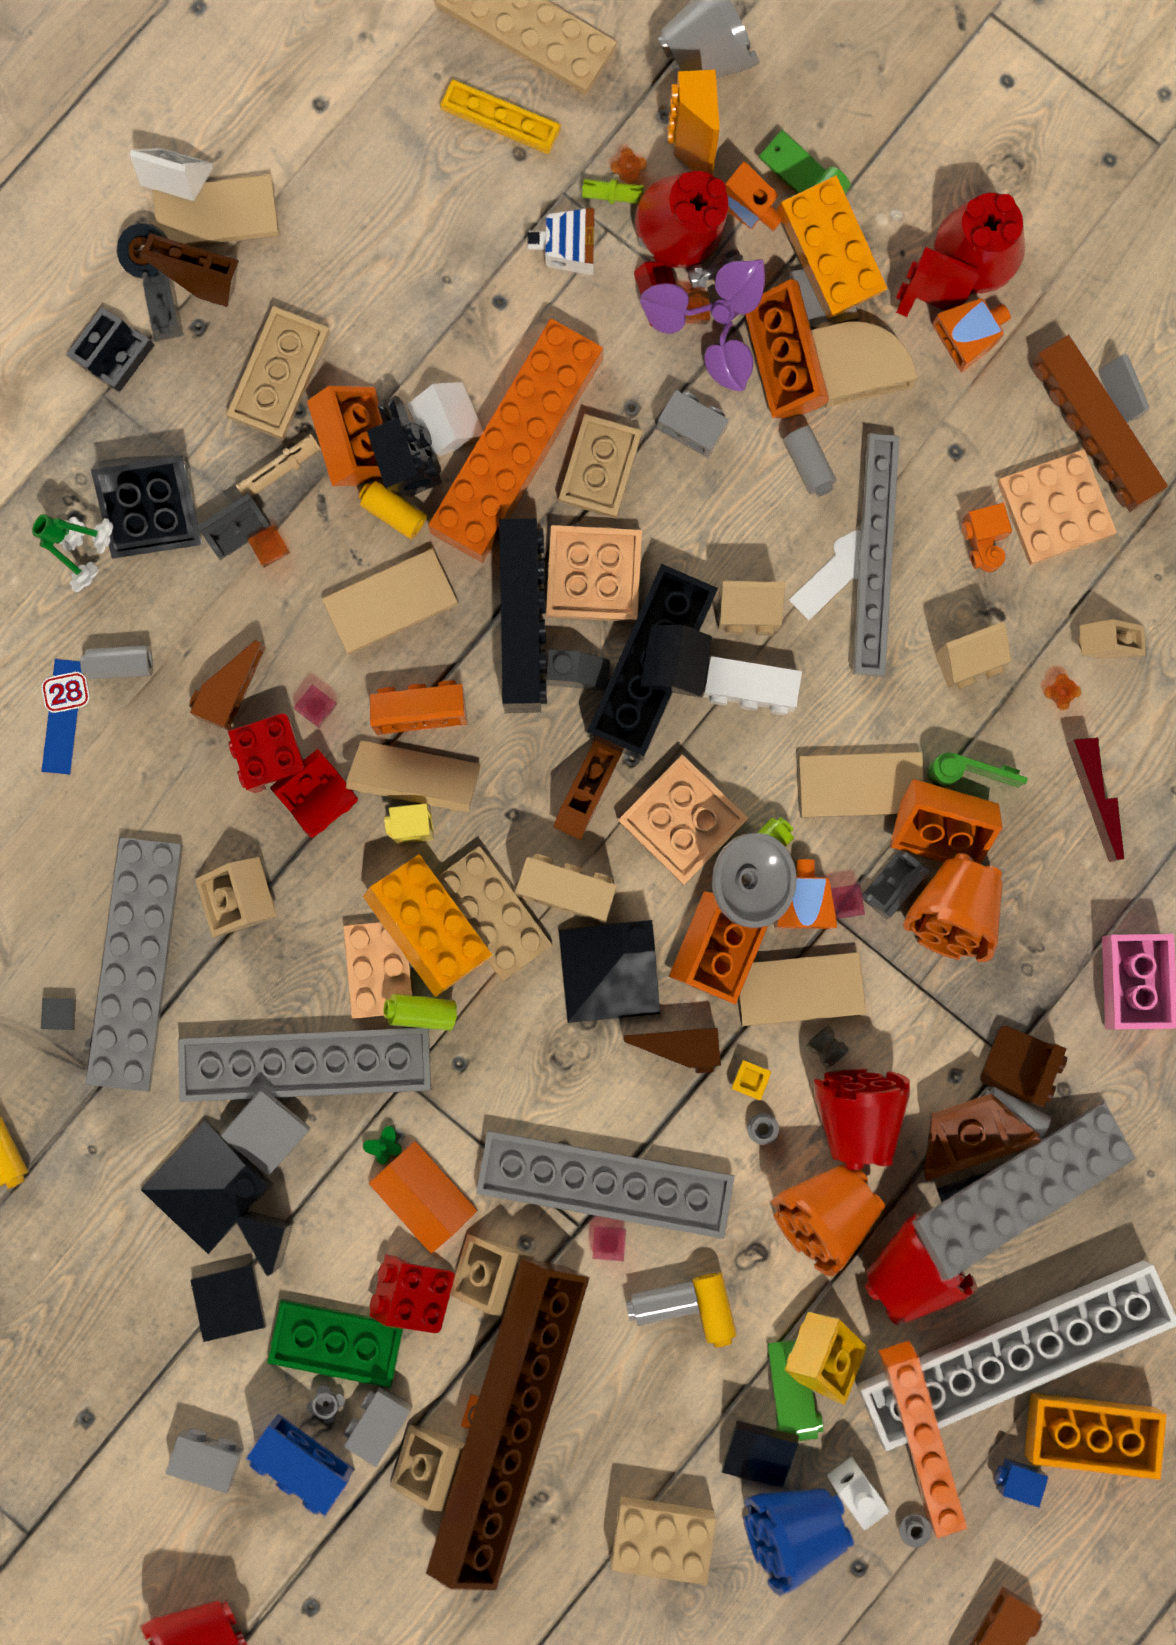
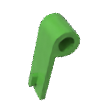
M783 130L780 131L758 157L797 194L836 175L845 194L851 188L849 179L842 171L832 166L825 170Z
M949 752L941 754L930 763L927 772L929 780L934 785L940 787H947L958 781L965 770L1017 788L1026 784L1028 779L1018 775L1020 773L1018 769L1002 765V769Z
M796 1341L768 1343L776 1405L777 1430L799 1435V1441L818 1439V1432H823V1420L821 1412H815L813 1391L799 1384L785 1371L788 1356L792 1352Z

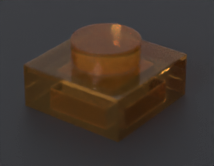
M684 290L689 296V303L686 309H694L709 304L708 291ZM710 311L691 316L685 315V323L707 324L711 320Z
M274 525L247 539L263 568L290 554Z

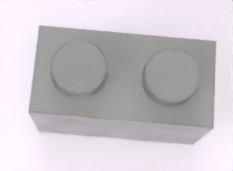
M675 390L657 421V430L709 459L725 432L729 419L725 418V414L720 409L713 406L708 408L699 403V399L695 395L687 391L681 393Z
M380 1386L376 1393L370 1390L361 1405V1408L365 1410L359 1421L353 1418L343 1434L348 1437L344 1447L377 1467L413 1405L384 1387Z
M189 1428L188 1431L183 1430L177 1437L165 1474L227 1493L232 1487L244 1449L237 1447V1442L231 1439L219 1438V1440L206 1437L207 1433L200 1429Z

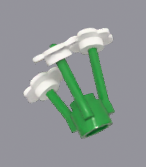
M41 514L33 524L32 534L41 539L40 547L49 550L73 571L70 585L74 592H79L83 587L91 584L92 578L97 575L99 568L93 562H89L86 566L80 565L77 567L53 544H62L65 551L72 552L76 546L82 545V536L86 534L92 536L97 553L102 554L105 547L110 543L113 524L109 522V519L105 518L102 524L100 523L94 529L87 528L83 522H79V519L76 517H71L69 521H64L60 518L54 519L46 514Z

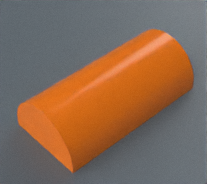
M790 279L764 292L758 306L750 313L745 314L772 418H789L806 414L822 407L829 401L798 281Z

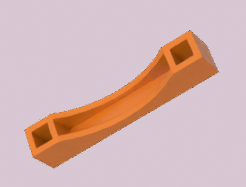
M909 1341L878 1350L909 1445L927 1520L936 1538L967 1529L919 1357Z

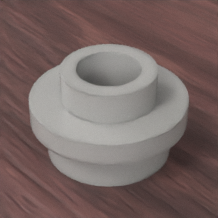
M760 1113L750 1119L747 1127L748 1135L755 1143L767 1145L777 1138L779 1125L773 1116ZM760 1123L768 1125L769 1130L764 1135L759 1134L757 1131Z
M910 1514L901 1521L899 1533L902 1540L908 1546L917 1548L924 1546L930 1540L932 1529L924 1516ZM915 1526L921 1527V1533L918 1536H912L910 1533L911 1529Z

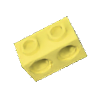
M427 803L389 808L390 816L384 817L386 834L398 845L434 840L432 814Z

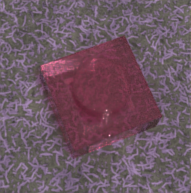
M312 684L293 709L320 728L338 704Z
M860 884L831 888L836 919L865 915Z
M595 1226L592 1259L624 1261L626 1228Z

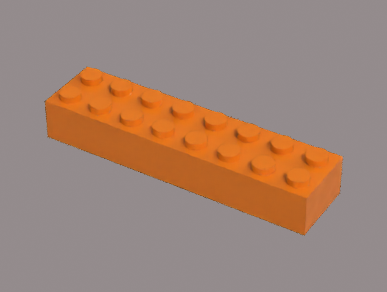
M550 318L428 524L430 533L433 536L484 563L500 535L499 519H509L601 364L603 360L602 346Z

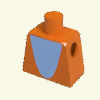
M743 161L725 183L729 203L728 213L750 229H753L760 220L770 230L774 231L782 222L777 210L771 206L777 199L778 194Z
M977 299L937 314L932 326L962 373L999 343L1004 335L1000 325L1011 320V315L1004 304H1000L990 310L983 299Z
M796 860L795 894L787 911L775 921V928H837L829 878L815 877V860Z

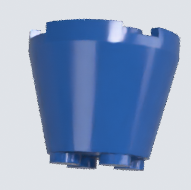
M823 1488L762 1493L744 1500L749 1514L743 1516V1521L752 1554L756 1563H761L764 1571L771 1577L767 1579L768 1586L779 1596L796 1590L854 1545L852 1534L845 1527L842 1518L844 1506L838 1495L831 1496Z

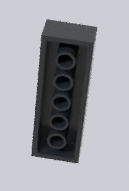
M537 518L499 519L503 708L505 713H541V704H547L546 681H541V674H547L546 650H540V644H546L545 619H540V614H545V589H539V584H545L544 558H538V554H544L543 528H537Z
M664 564L660 565L588 728V738L641 761L644 760L673 694L672 692L640 687L651 625H685L700 631L716 596L717 587Z

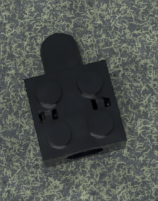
M393 396L388 401L380 402L378 409L383 424L367 430V434L385 488L411 497L441 484L442 481L439 474L441 473V466L438 459L433 456L430 447L432 438L428 430L421 425L409 421L404 403L398 396Z

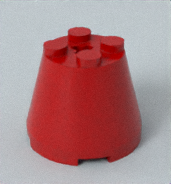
M690 171L659 179L647 189L636 209L635 227L638 238L641 237L642 242L650 253L654 255L653 258L656 261L673 268H689L703 262L714 253L722 240L729 203L725 183L707 172Z
M981 194L952 211L943 220L936 234L933 250L975 267L980 271L978 280L971 293L981 294L998 290L1014 277L1024 258L1025 236L1022 213L1014 198L1009 194Z
M867 1069L830 1071L824 1073L823 1080L814 1079V1095L832 1158L845 1162V1168L850 1170L863 1169L864 1164L891 1166L910 1097V1080L896 1072L889 1071L886 1072V1076H883L880 1073L867 1072Z
M916 1212L904 1222L866 1271V1277L869 1281L865 1285L867 1292L875 1301L881 1300L887 1308L885 1312L888 1318L896 1326L963 1301L977 1291L975 1279L970 1273L966 1276L962 1271L950 1280L942 1279L912 1222L921 1216L920 1212Z
M216 1600L152 1618L140 1625L145 1640L152 1637L148 1641L149 1645H247L241 1630L234 1633L231 1627L237 1622L227 1601L220 1604V1601Z

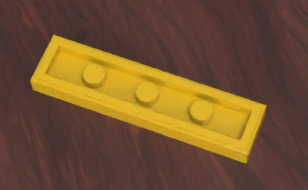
M454 79L451 80L440 104L441 110L548 155H550L561 130V124Z

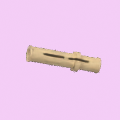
M309 434L308 437L289 450L287 447L283 449V454L239 484H236V487L242 496L249 493L252 498L292 469L296 471L301 468L299 465L317 452H320L321 448L313 436Z

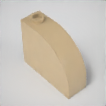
M826 322L815 326L811 330L829 396V401L825 404V408L913 388L918 379L912 358L905 346L893 334L879 326L866 322H844L832 325L831 322Z

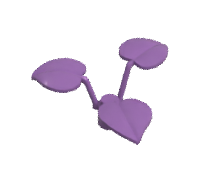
M763 260L734 261L720 268L716 275L715 287L721 298L715 303L702 307L686 309L689 303V296L686 291L674 284H658L642 293L640 303L650 324L662 333L673 334L681 330L686 322L685 315L691 316L712 311L713 318L717 322L724 324V328L719 339L720 344L709 346L705 352L707 371L717 383L725 388L735 391L746 389L754 366L752 352L746 344L739 340L733 339L726 343V336L729 329L733 326L732 320L739 314L750 313L761 301L765 286Z

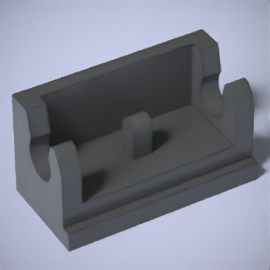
M159 270V275L154 277L144 272L142 274L143 287L153 340L160 341L184 336L174 281Z
M249 493L197 526L220 561L271 528Z
M899 850L860 898L883 918H891L930 870L906 851L902 852Z

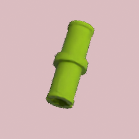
M584 179L582 198L609 200V204H615L616 201L638 204L644 194V185L622 184L614 179H611V182Z

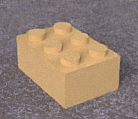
M535 854L534 858L526 857L515 892L517 897L602 924L606 923L617 885L612 884V877L600 873H595L594 877L582 874L583 868L565 863L564 868L552 865V858L540 854Z
M620 1496L611 1554V1571L707 1585L716 1526L714 1510Z

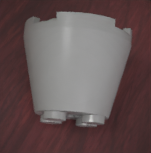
M691 0L661 30L662 35L658 37L666 57L673 56L676 61L672 65L676 76H678V71L716 69L717 79L749 70L759 64L756 52L753 50L749 53L748 51L751 49L749 36L731 0Z

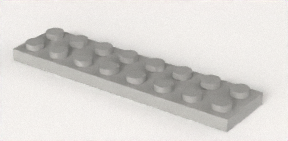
M119 838L86 1085L146 1092L151 1090L183 845Z
M425 1028L178 1039L180 1102L252 1099L261 1088H264L275 1098L431 1090L429 1029Z
M1098 1104L1042 1139L1040 1143L1026 1149L912 1222L942 1279L950 1280L1136 1158L1107 1104Z
M487 1131L476 1194L724 1239L735 1176Z

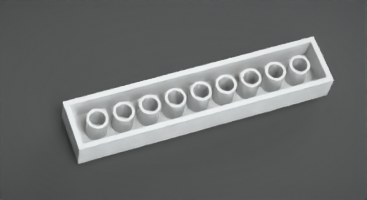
M1142 1260L919 1356L939 1429L1174 1328L1176 1327V1315L1154 1265ZM885 1372L857 1383L856 1386L879 1441L886 1452L908 1443Z

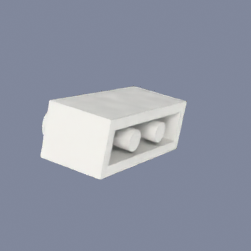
M711 656L703 697L710 698L709 702L712 704L727 705L729 701L740 703L739 707L747 710H758L759 706L770 708V713L788 715V711L794 712L797 707L802 671Z

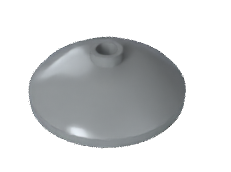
M747 833L734 838L722 849L716 859L712 875L713 893L720 910L732 922L750 928L768 926L783 916L795 894L796 870L790 853L780 841L762 833ZM743 875L745 876V882H744V884H742V876H743Z

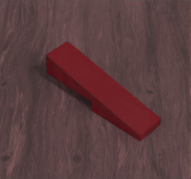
M1098 737L1074 739L1067 743V747L1109 862L1123 860L1125 858L1118 797L1105 799Z

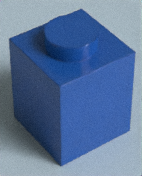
M1005 1458L1003 1466L999 1465L997 1468L995 1484L997 1485L996 1489L1002 1496L1040 1508L1049 1477L1041 1469Z

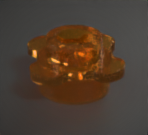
M625 148L621 151L620 158L611 164V170L614 174H618L622 180L631 184L636 182L640 171L646 169L647 162L644 158L634 155L632 149ZM631 164L632 167L627 168L626 165Z
M1059 674L1056 676V681L1052 686L1045 688L1044 695L1046 698L1052 699L1057 704L1059 710H1067L1070 707V702L1081 695V688L1068 679L1066 674ZM1061 689L1065 690L1064 695L1060 693Z

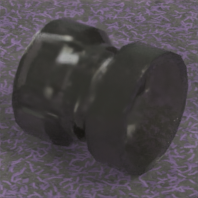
M829 1026L822 1029L805 1045L811 1053H816L820 1057V1063L825 1069L833 1066L849 1051L844 1042H839L835 1038V1032Z

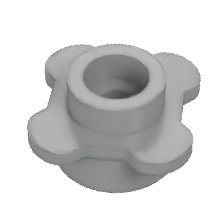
M320 1385L316 1390V1397L308 1403L307 1409L310 1414H315L318 1418L323 1419L325 1423H332L336 1419L335 1413L338 1408L345 1404V1398L342 1394H335L330 1391L327 1385ZM324 1401L329 1402L328 1407H325L323 1405Z

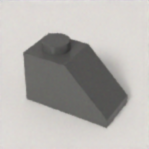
M549 649L547 686L605 691L609 679L610 660L579 651Z

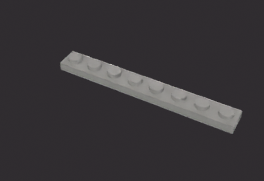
M872 433L867 436L853 675L885 676L899 436Z

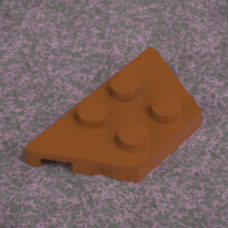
M993 1094L931 1113L924 1165L925 1180H932L1030 1148L1041 1142L1040 1135Z

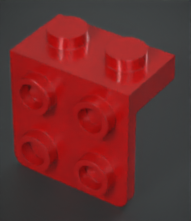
M925 247L919 261L913 260L905 277L909 279L908 283L902 282L895 297V299L900 301L896 313L907 317L916 298L945 311L963 305L977 282L980 271L975 267Z
M281 713L228 731L231 740L228 742L232 757L237 759L240 769L237 771L238 778L242 787L246 788L247 791L258 793L266 790V784L303 772L305 766L288 715Z
M316 749L303 760L305 766L303 772L278 780L270 787L310 838L325 831L332 822L348 812L358 801V797L351 789H346L344 779L319 749Z
M385 1254L384 1261L378 1270L379 1280L376 1292L370 1301L369 1316L385 1326L435 1334L439 1333L442 1329L455 1279L454 1273L446 1269L411 1264L397 1256Z

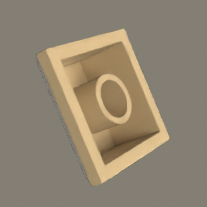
M722 581L718 594V630H725V634L741 635L744 633V630H756L757 635H773L774 631H779L782 625L785 582Z
M1004 621L948 642L935 654L948 688L958 685L960 690L975 684V678L986 674L987 679L1005 672L1003 667L1011 662Z
M259 857L228 863L195 879L212 938L260 924L277 916L274 901L271 898L267 885L265 871L262 868Z
M467 1234L450 1295L488 1314L504 1316L521 1258L534 1260L535 1257L514 1247Z
M409 1425L390 1487L429 1511L444 1512L465 1443L445 1434L416 1425Z

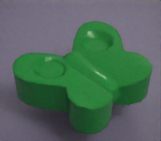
M386 1126L379 1139H371L363 1143V1150L366 1153L375 1155L377 1162L383 1165L388 1162L390 1156L400 1154L402 1146L396 1143L395 1128L393 1126Z

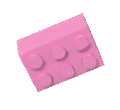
M1174 934L1102 936L1105 1029H1176Z

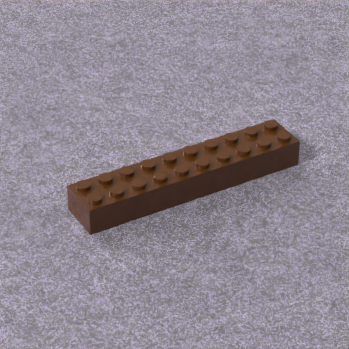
M523 1258L520 1260L426 1570L427 1575L449 1589L497 1590L590 1279L589 1276L566 1266Z

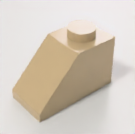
M1115 619L1080 625L1078 642L1082 656L1093 658L1146 656L1144 626Z

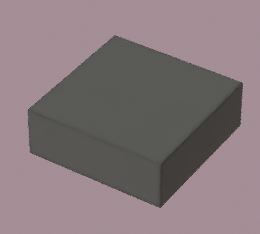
M42 998L41 1029L75 1030L76 999Z

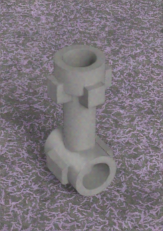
M729 250L722 254V263L702 269L700 264L693 266V270L688 271L693 289L707 287L706 281L716 278L720 268L730 262L744 261L743 256L740 255L738 250Z

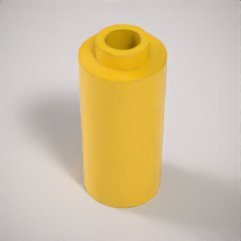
M378 481L372 484L367 483L359 494L358 498L361 499L360 507L410 540L416 537L426 522V513L393 491L386 489Z
M0 1116V1187L6 1185L7 1189H11L26 1181L23 1175L29 1171L2 1116Z
M715 1272L693 1278L692 1282L706 1343H713L714 1348L731 1345L732 1338H735L737 1333L723 1273Z

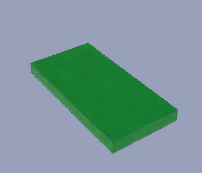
M281 1299L267 1364L391 1388L404 1329L385 1326L370 1316Z

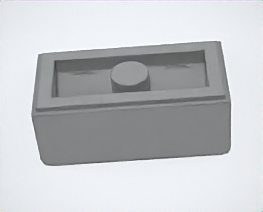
M1127 354L1119 356L1099 371L1108 395L1127 423L1141 418L1149 410V404Z

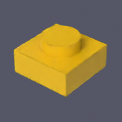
M742 1060L731 1089L761 1101L772 1071Z

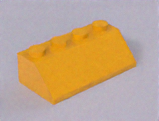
M716 69L678 71L677 84H671L672 98H670L669 125H667L668 144H673L674 155L692 171H703L713 175L720 132Z

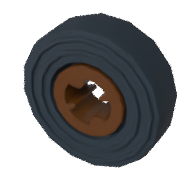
M138 223L131 225L122 232L117 241L119 263L127 273L136 278H142L144 272L149 273L151 277L159 275L158 269L139 255L142 252L139 251L141 245H145L149 233L167 238L162 230L151 224Z

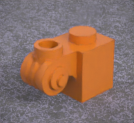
M1004 502L969 511L963 519L964 522L961 523L965 540L970 541L971 548L973 547L974 550L970 551V561L974 569L980 568L985 572H994L1005 561L1004 550L1001 547L993 546V542L1006 539L1012 533Z

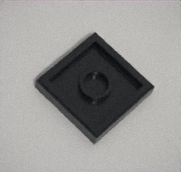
M254 1264L190 1279L203 1342L254 1331L267 1326Z
M737 1420L722 1463L721 1473L783 1488L799 1444V1435Z

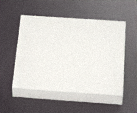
M162 148L136 149L130 152V158L141 186L191 201L196 199L213 167V163Z
M463 382L432 384L407 404L414 423L425 427L432 438L430 447L433 456L436 458L477 442L483 433Z

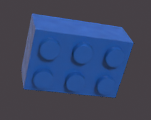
M280 1414L275 1416L245 1458L251 1462L249 1465L256 1473L262 1476L269 1475L277 1481L276 1486L282 1492L288 1495L294 1493L303 1500L302 1505L314 1514L320 1512L324 1516L341 1494L354 1471L352 1466Z

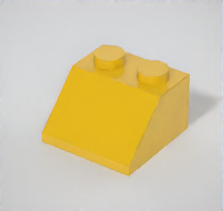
M808 1312L804 1323L800 1326L799 1335L793 1350L788 1356L785 1371L799 1384L839 1404L845 1405L867 1346L840 1319Z

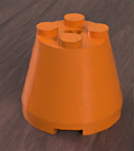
M958 853L954 859L946 860L908 910L903 927L905 930L912 931L918 936L917 943L935 953L959 960L961 956L976 957L975 960L979 963L986 962L993 958L998 945L1003 888L1001 880L1002 871L993 866H983L973 862L974 860L970 856Z
M838 1165L780 1192L770 1202L777 1209L773 1217L790 1244L798 1253L802 1251L808 1258L814 1259L816 1261L814 1264L815 1269L827 1276H834L845 1267L879 1217L881 1211L885 1208L883 1200L867 1186L868 1179L861 1170L846 1169L843 1165Z

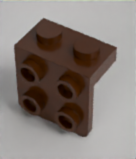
M1001 1026L997 1031L981 1071L980 1081L992 1088L996 1087L1030 1104L1044 1107L1046 1102H1051L1055 1094L1056 1086L1053 1083L1057 1073L1061 1074L1066 1066L1068 1057L1064 1055L1067 1048L1055 1043L1044 1042L1011 1027Z

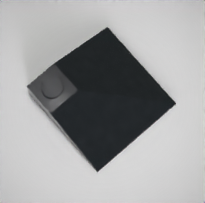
M183 454L123 457L95 462L91 473L102 519H109V522L113 524L109 543L112 559L203 544L200 530L197 527L199 524Z
M652 920L559 930L568 1023L660 1014Z
M205 1120L141 1188V1191L209 1254L237 1224L235 1220L244 1216L274 1183L244 1155L220 1137L221 1133Z

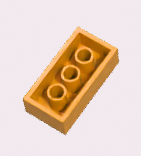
M837 175L780 203L777 212L827 319H831L867 302L888 289Z
M420 854L370 886L363 896L434 997H437L483 965L492 956L489 949Z
M1030 1392L1024 1457L1033 1465L1161 1480L1167 1414L1151 1406Z

